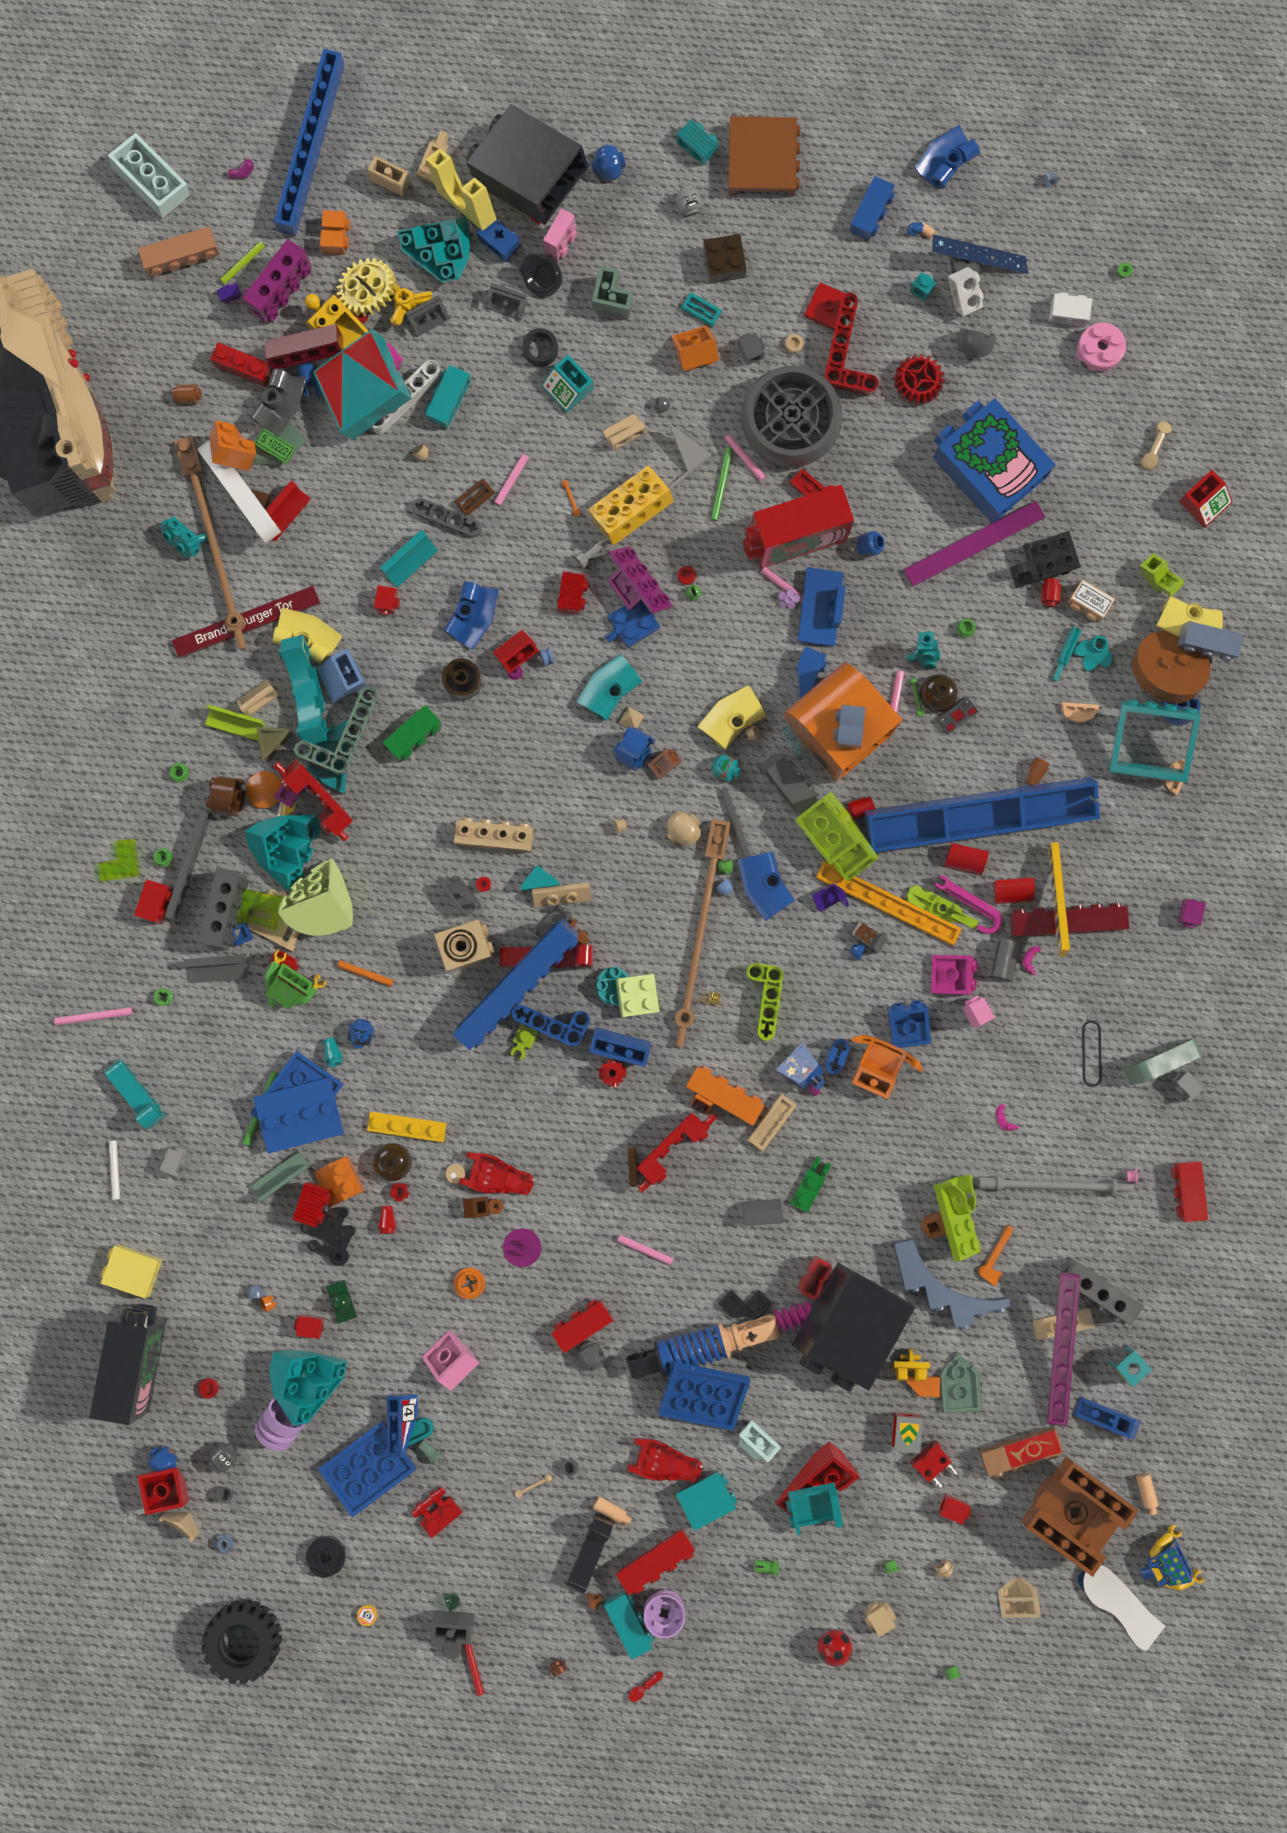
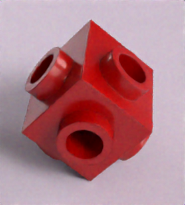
M616 1059L606 1060V1064H602V1068H599V1080L607 1083V1087H618L619 1083L623 1082V1078H626V1067H622V1063H618ZM611 1069H614L616 1071V1075L614 1077L609 1076V1071Z

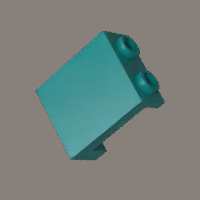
M716 1471L714 1474L690 1487L676 1492V1496L694 1531L736 1509L735 1503L738 1501L733 1491L729 1493L726 1487L729 1483L724 1473L720 1474L719 1471Z
M834 1482L788 1492L789 1501H786L788 1513H792V1516L789 1517L791 1529L795 1528L797 1535H801L800 1527L834 1520L836 1528L843 1527L839 1499Z

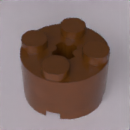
M224 776L212 777L209 784L211 788L210 796L206 799V806L214 814L238 817L239 814L237 813L238 811L242 812L246 795L245 790H242V785H245L243 779Z

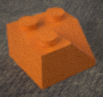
M216 420L209 436L212 463L249 471L256 456L254 441L244 439L234 424Z

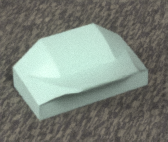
M752 1419L739 1433V1446L755 1460H766L769 1462L781 1449V1446Z

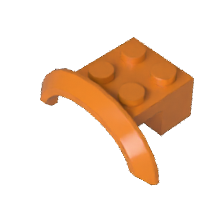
M858 1035L851 1039V1041L858 1044H868L852 1077V1084L888 1099L904 1060L914 1069L923 1072L920 1062L914 1056L888 1042L868 1035Z

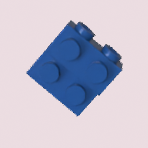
M921 1000L911 1001V1005L904 1006L902 1003H894L891 1007L887 1008L892 1045L904 1048L931 1044L928 1007Z

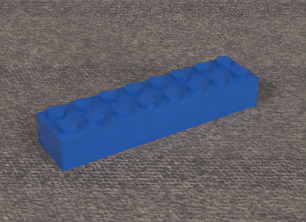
M561 917L462 1020L452 1035L469 1051L473 1047L477 1048L484 1041L485 1034L488 1033L490 1035L496 1029L499 1023L498 1020L501 1019L503 1021L511 1013V1007L513 1005L517 1007L523 1001L524 993L526 991L530 993L537 986L538 979L540 977L544 979L549 974L552 968L551 965L553 963L557 965L564 958V952L567 949L571 951L578 943V932Z

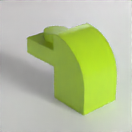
M1152 553L1140 565L1144 579L1157 592L1161 590L1172 597L1184 585L1182 578L1169 571L1168 562L1155 553Z

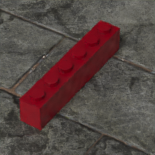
M1121 903L1109 904L1110 907H1102V904L1090 905V908L1084 909L1083 905L1071 906V909L1066 910L1068 934L1130 929L1128 906H1121ZM1052 907V911H1045V908H1033V912H1026V909H1015L1014 913L1009 914L1011 937L1056 935L1054 907Z

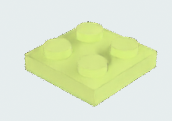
M654 974L615 979L621 1018L660 1012Z

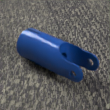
M313 362L296 365L299 377H306L303 389L305 398L308 399L306 385H313L318 398H320L321 392L313 373L315 370Z

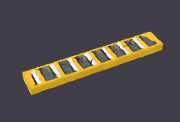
M1058 842L1050 844L1048 856L1059 957H1066L1070 950L1060 850Z

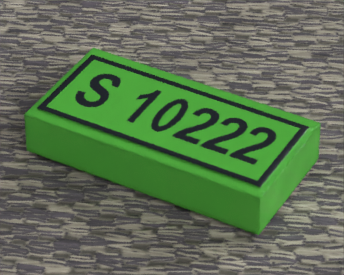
M265 428L262 429L254 442L256 447L286 465L296 451V447Z

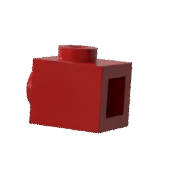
M377 585L374 609L382 616L395 614V609H399L400 606L398 590L393 587Z

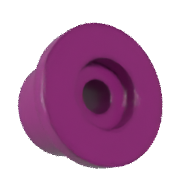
M518 666L512 673H508V676L512 680H519L522 677L523 671Z

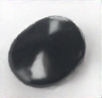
M530 254L522 260L520 272L528 289L539 297H549L555 294L560 288L563 278L561 268L557 262L545 254Z

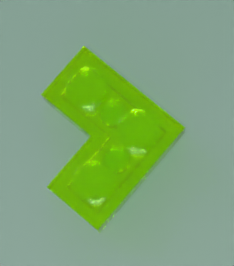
M134 838L115 841L117 860L98 862L101 882L140 877L136 840Z

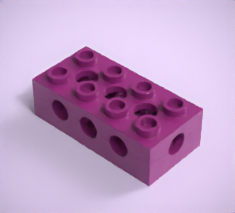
M287 239L242 297L249 312L267 325L270 321L273 322L277 318L278 310L287 305L289 296L292 292H296L299 289L301 280L310 275L312 265L305 250Z

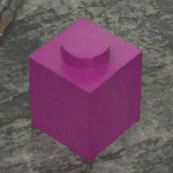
M1191 899L1182 900L1177 923L1183 924L1182 927L1187 929L1201 926L1206 903Z

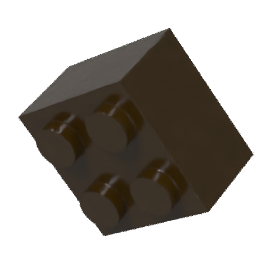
M740 234L703 240V252L709 284L746 278L747 268Z

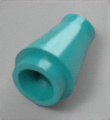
M334 1037L323 1040L325 1063L328 1067H336L343 1064L342 1059L344 1057Z

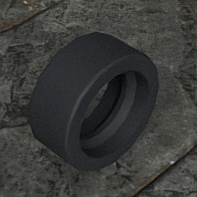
M537 328L527 333L523 339V353L525 359L530 364L536 367H544L555 361L558 355V343L551 331ZM539 337L547 339L551 344V352L542 358L533 356L529 350L531 342Z

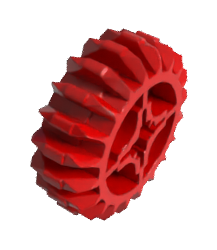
M922 353L919 358H917L916 354H913L912 359L907 356L905 362H900V367H897L895 371L897 374L894 375V380H896L894 386L898 387L897 394L903 392L902 400L909 397L908 403H911L912 399H914L915 405H918L920 400L924 405L927 400L932 402L933 397L937 398L939 396L945 379L942 378L944 371H940L942 366H936V359L930 361L931 356L928 355L927 358H924ZM913 367H921L919 370L911 369ZM926 370L930 371L934 380H931L932 378L927 375ZM921 373H923L921 381H919L918 385H916L918 381L917 378L920 377ZM905 378H908L907 380L912 383V389L907 385ZM920 388H930L926 391H918Z

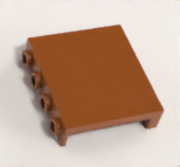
M730 116L728 196H736V191L792 192V197H795L796 190H799V178H796V172L799 173L800 161H796V155L800 154V143H797V137H800V125H797V117Z

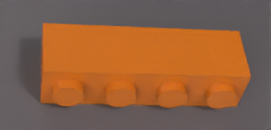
M703 1065L701 1068L697 1066L686 1087L753 1126L765 1106L761 1104L763 1100L755 1095L747 1096L744 1094L745 1089L738 1085L732 1087L728 1084L729 1080L721 1075L716 1078L711 1075L712 1070Z

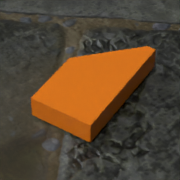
M908 1375L906 1382L920 1397H940V1377L927 1376L925 1381H915V1376Z

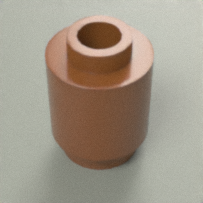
M196 384L177 385V387L172 388V397L175 403L197 404L199 399L202 398L201 389Z

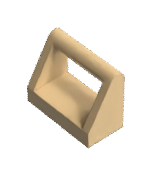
M267 679L236 702L245 715L251 716L277 698L279 694Z

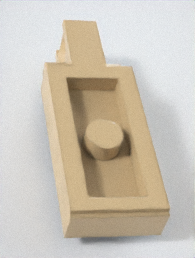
M440 131L437 140L433 139L432 142L430 141L416 175L418 179L434 184L426 159L438 149H442L446 154L448 153L449 145L446 143L449 137L446 132Z

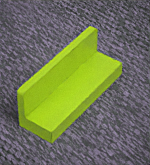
M210 704L207 705V709L210 711L205 723L206 726L259 741L257 727L266 726L263 720Z

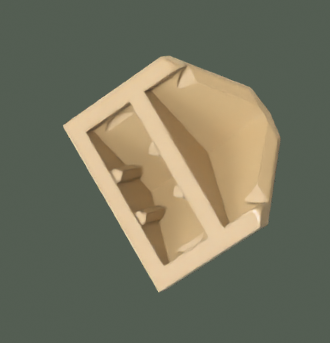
M167 1511L159 1519L160 1522L165 1521L189 1537L190 1542L200 1533L190 1512Z
M1012 1578L1003 1588L1001 1587L998 1590L1002 1618L1041 1617L1037 1589L1024 1578Z

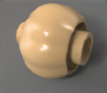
M685 811L675 812L667 821L669 834L666 836L673 844L677 842L683 846L692 845L700 837L701 830L698 826L701 823L692 812L689 815Z

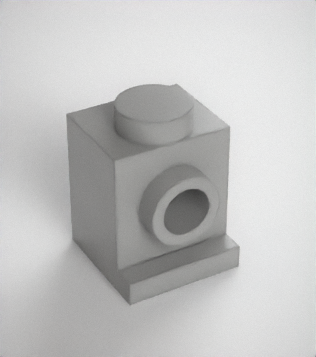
M1177 1072L1171 1078L1172 1083L1175 1085L1174 1090L1181 1096L1185 1095L1183 1098L1185 1102H1191L1204 1089L1189 1072Z
M180 1146L168 1148L160 1171L181 1177L183 1172H180V1169L185 1168L188 1160L185 1158L187 1149Z

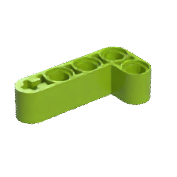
M753 963L746 970L747 978L754 982L764 983L757 1036L762 1041H769L775 1035L783 971L777 966ZM753 967L760 970V976L757 978L750 975V969ZM771 970H776L779 973L778 980H771L769 978ZM768 989L776 991L775 999L767 998L766 992ZM765 1008L773 1010L774 1015L771 1019L764 1017L763 1012ZM762 1020L773 1022V1025H768V1031H771V1035H767V1038L761 1033V1030H764L766 1025L762 1024Z

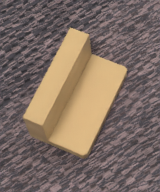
M632 414L603 430V434L614 451L645 434L646 426L643 421H639L636 414Z

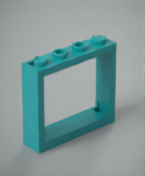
M1135 699L1121 700L1109 771L1188 783L1201 719L1200 711L1191 707L1180 709L1173 704L1158 706V703L1147 701L1144 704L1138 703V700ZM1127 711L1193 720L1183 770L1118 761Z

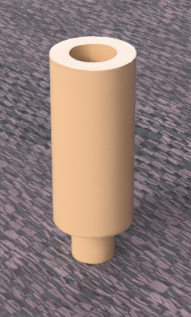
M1150 1473L1137 1475L1136 1479L1144 1508L1148 1509L1149 1515L1157 1514L1156 1507L1158 1506V1501Z
M600 1496L593 1506V1510L618 1524L623 1522L629 1525L632 1518L626 1515L627 1511Z

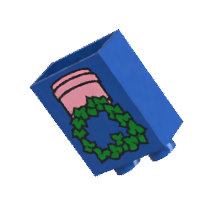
M996 398L991 400L986 406H983L980 401L970 406L962 415L966 423L957 431L952 425L942 430L934 439L938 448L933 456L938 465L992 524L1045 480L1056 466Z

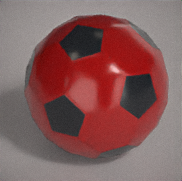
M831 1629L822 1634L818 1641V1654L825 1664L832 1667H840L850 1660L853 1646L850 1637L845 1632Z

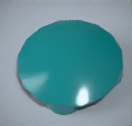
M616 966L601 971L595 983L596 993L599 998L606 1004H619L615 979L629 977L628 974Z

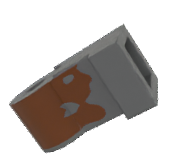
M858 920L849 932L852 937L875 953H879L888 940V937Z

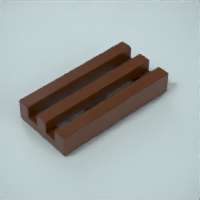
M481 479L454 503L464 515L469 516L491 498L495 492L484 479ZM482 485L485 486L480 492L474 495L464 505H461V502L464 501L467 497H469L478 488H480ZM486 491H489L485 496L478 500L469 509H465L470 504H472L476 499H478L481 495H483Z
M629 1147V1183L631 1187H638L635 1147Z

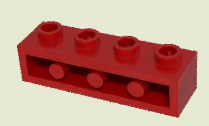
M681 1528L618 1570L616 1576L628 1596L632 1593L637 1595L645 1589L643 1587L648 1582L651 1584L655 1583L661 1578L660 1574L665 1571L670 1573L678 1567V1562L681 1560L686 1562L691 1559L696 1548L684 1528Z

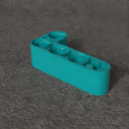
M119 1058L104 1071L107 1078L137 1113L135 1118L143 1128L152 1129L167 1116L166 1113L161 1111V1106L156 1100L147 1094L148 1091L143 1084L138 1083L135 1079L136 1076L123 1060Z

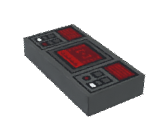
M967 697L939 717L937 721L949 735L978 714L979 711Z

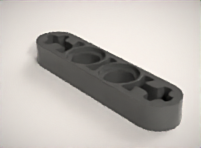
M418 498L412 503L413 512L421 518L468 537L474 538L481 533V525L476 519L423 498ZM423 503L426 509H430L429 516H427L428 512L421 509L419 512L416 506H420ZM436 510H441L443 512V517L441 519H435L433 517V513ZM453 517L460 518L461 522L458 526L450 524ZM464 520H467L466 525L468 526L475 524L477 531L473 530L471 533L470 529L464 526Z

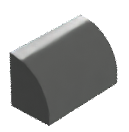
M1003 938L998 939L990 977L1013 982L1021 946L1020 943Z
M780 1199L741 1202L744 1226L783 1223Z

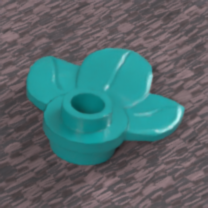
M1095 636L1090 641H1082L1074 651L1075 655L1083 657V666L1086 671L1095 669L1099 664L1108 668L1112 662V654L1108 650V640L1103 636ZM1096 642H1100L1102 644V648H1097L1095 645Z

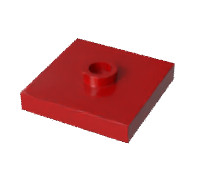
M819 282L804 317L835 330L841 299L845 293ZM847 300L844 303L850 307L852 301Z

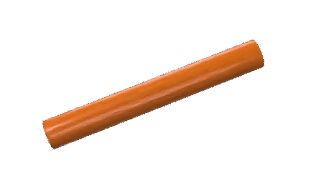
M341 960L337 966L389 987H392L394 982L390 978Z

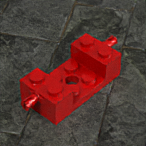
M297 758L286 768L277 761L272 767L282 777L280 780L282 785L289 792L293 790L296 794L305 786L314 796L318 794L320 796L318 800L326 808L318 815L321 819L319 823L329 835L333 833L345 842L349 836L343 830L353 822L349 814Z
M691 1112L637 1166V1169L646 1177L637 1188L644 1193L650 1185H654L656 1182L660 1184L667 1177L665 1174L667 1169L657 1159L659 1157L663 1159L670 1152L668 1148L672 1144L676 1146L684 1138L682 1136L684 1132L694 1143L697 1141L701 1143L709 1135L707 1131L710 1128L709 1126L717 1119L716 1116L711 1113L708 1118L701 1122Z

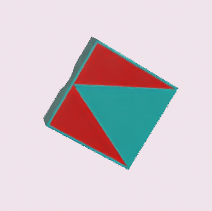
M372 329L313 371L340 433L352 440L374 426L382 417L391 414L412 399L402 376L394 365L393 357L384 337Z

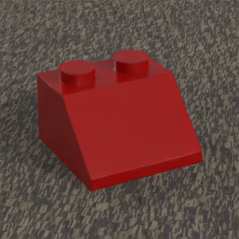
M178 1467L137 1476L145 1515L185 1507L189 1501L186 1481Z

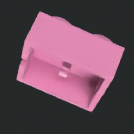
M561 208L543 239L545 255H548L556 262H559L560 258L566 256L569 242H573L577 236L575 215Z

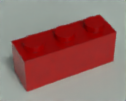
M217 342L210 358L215 367L264 387L267 386L272 369L268 362Z
M1202 1161L1174 1163L1171 1173L1173 1179H1176L1174 1196L1178 1198V1206H1176L1177 1218H1180L1182 1222L1208 1220Z
M596 1299L586 1304L587 1309L582 1312L577 1310L570 1315V1320L565 1323L562 1320L553 1326L554 1330L551 1334L563 1353H566L614 1321L602 1300L598 1302Z

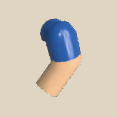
M912 222L907 229V233L911 236L921 232L929 239L936 232L924 222Z

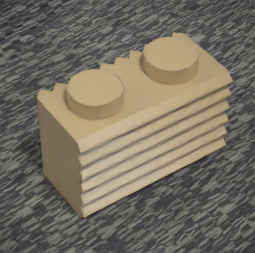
M378 156L374 157L367 171L370 181L401 196L405 195L411 183L407 170L404 171V169L397 165L394 166L391 162L388 163L384 159L381 160V157L378 158Z

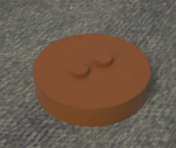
M1164 630L1151 633L1142 640L1132 657V671L1139 685L1151 696L1168 703H1184L1194 699L1207 684L1211 673L1208 657L1201 655L1202 652H1186L1184 648L1178 647L1179 637Z

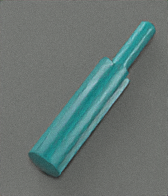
M1071 627L1057 660L1059 664L1052 679L1055 682L1058 681L1063 667L1068 664L1082 632L1077 627Z

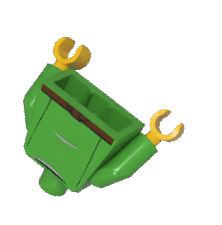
M279 948L276 949L274 953L275 960L274 962L271 961L265 973L266 996L269 997L268 1004L273 1008L281 1005L286 1009L292 1006L307 1004L317 993V988H322L326 985V980L324 979L321 983H317L321 976L316 974L313 978V984L284 963L279 965L280 961L285 960L286 952L280 958L277 956Z

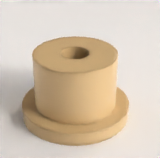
M624 819L613 820L617 834L627 830Z

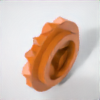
M473 1267L464 1268L456 1275L454 1288L462 1298L474 1299L483 1292L485 1277L479 1270ZM466 1275H468V1278H470V1280H477L473 1284V1291L470 1289L469 1286L462 1287V1285H464V1283L467 1282Z

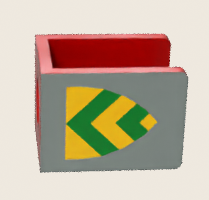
M894 1412L892 1447H894L896 1452L920 1453L923 1418L920 1414Z

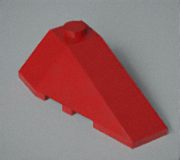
M827 1442L814 1453L778 1498L776 1505L788 1513L786 1501H789L788 1492L833 1482L836 1490L840 1492L849 1487L860 1476L844 1453L831 1442Z

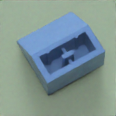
M348 648L331 656L316 669L333 704L367 686Z

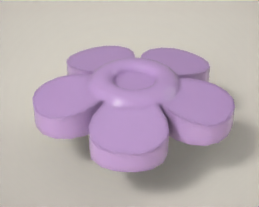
M788 588L786 593L781 591L778 595L779 599H781L779 605L782 608H785L788 604L789 609H794L796 603L800 601V596L794 594V589Z

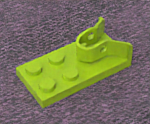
M971 1174L953 1177L933 1185L954 1262L962 1261L981 1252L980 1242L975 1232V1224L970 1214L974 1212L976 1207V1195L973 1190V1176ZM967 1193L971 1194V1198L967 1197Z

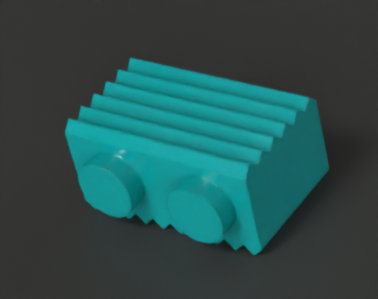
M690 119L677 132L676 142L703 166L718 151L719 143L713 134L709 135L704 131L705 129L700 122L697 121L695 123Z

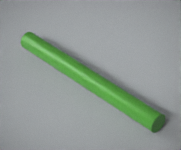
M730 447L725 449L710 519L713 521H718L733 452V448Z
M272 1071L263 1094L279 1073ZM254 1116L242 1142L249 1146L259 1124V1120Z

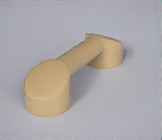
M1161 421L1157 424L1155 428L1157 437L1150 453H1147L1141 460L1143 469L1152 470L1158 462L1157 453L1163 439L1172 430L1168 422Z

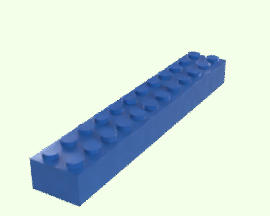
M1092 777L866 810L867 839L875 852L1097 820L1100 819L1099 802L1096 800L1099 799L1098 782Z

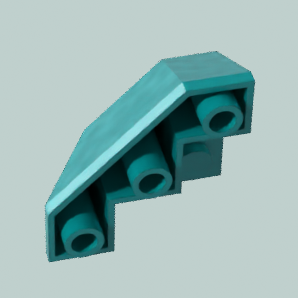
M466 216L397 231L401 251L437 280L443 283L460 279L470 257V232Z
M282 1350L273 1352L269 1369L273 1396L292 1425L297 1426L310 1422L343 1381L347 1360L311 1351Z

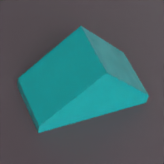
M537 865L521 885V891L525 892L532 891V889L560 886V883Z

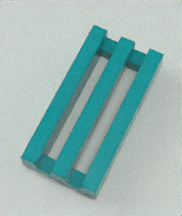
M692 292L689 293L681 306V310L711 327L715 325L722 313L721 309ZM693 299V300L697 301L698 303L702 304L703 306H705V307L709 308L710 310L716 312V314H715V315L711 314L710 312L706 311L704 308H702V307H700V306H698V305L692 303L690 300ZM687 305H689V306H691L692 308L698 310L699 312L705 314L706 316L710 317L712 320H710V319H708L707 317L701 315L700 313L694 311L693 309L689 308Z

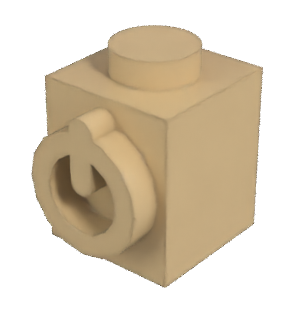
M875 1601L867 1606L868 1610L865 1611L867 1618L864 1620L870 1630L875 1629L879 1637L896 1627L894 1621L897 1618L887 1602L883 1604L882 1601L879 1603Z

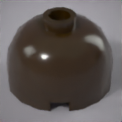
M936 674L923 682L920 687L919 696L925 708L932 712L940 713L947 711L954 705L957 700L958 689L952 678L947 675Z
M387 1143L381 1146L373 1159V1167L376 1174L389 1182L399 1181L406 1177L412 1166L411 1155L408 1149L398 1143Z

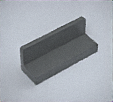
M243 955L184 959V967L188 968L189 983L246 979V961Z

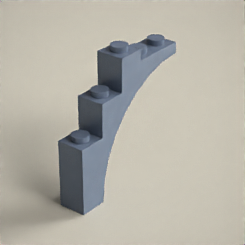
M913 1239L893 1243L903 1288L906 1291L909 1290V1293L920 1291V1287H923L928 1308L934 1309V1311L944 1310L945 1306L948 1305L952 1325L959 1330L968 1329L970 1324H975L974 1315L976 1318L987 1316V1312L1001 1313L1006 1311L1007 1307H1011L1007 1297L994 1299L973 1298L947 1288L926 1268L918 1254Z

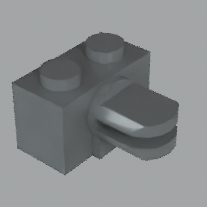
M435 1610L431 1622L430 1641L442 1642L444 1657L456 1659L461 1653L462 1644L470 1645L474 1633L475 1614Z

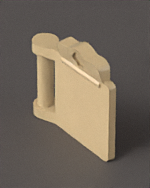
M271 889L267 895H262L247 926L250 930L294 951L296 947L294 945L300 932L293 930L288 942L284 941L283 938L290 926L284 922L278 913L284 896L288 897V894Z

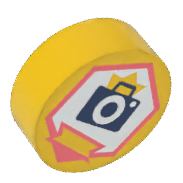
M370 1604L363 1605L357 1613L358 1622L363 1626L372 1625L378 1615L376 1608Z

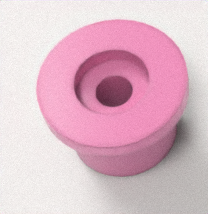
M1137 1169L1135 1171H1127L1128 1182H1136L1138 1184Z

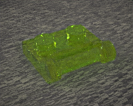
M245 889L241 910L238 915V923L244 924L247 922L261 925L275 931L280 918L278 913L279 907L284 897ZM250 909L272 914V918L269 920L248 915V911Z

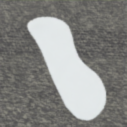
M1101 1565L1093 1577L1085 1573L1084 1589L1088 1598L1098 1608L1116 1616L1136 1646L1147 1651L1165 1628V1625L1143 1606L1129 1588L1110 1569Z

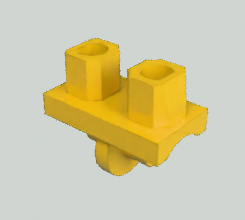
M908 1349V1354L900 1355L901 1360H908V1362L894 1361V1364H892V1370H895L896 1381H907V1371H914L915 1381H925L927 1371L930 1369V1362H913L914 1360H921L920 1355L913 1354V1349Z

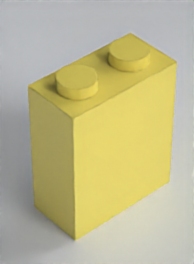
M119 1244L115 1245L108 1253L107 1259H109L107 1267L105 1266L102 1270L101 1278L103 1279L101 1284L142 1298L150 1297L163 1259Z

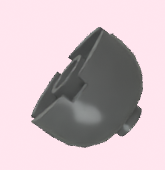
M960 328L957 340L958 348L962 353L966 354L967 359L977 361L978 357L989 355L994 347L996 336L990 334L987 336L982 332Z

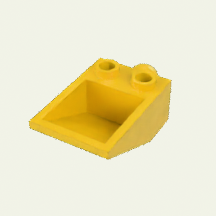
M308 294L305 297V305L309 309L316 310L305 324L310 329L337 324L343 335L344 348L368 332L362 323L335 295L329 296L322 305H320L319 297L315 294ZM332 305H334L337 308L336 312L332 311ZM320 318L324 320V325L319 324L318 320Z

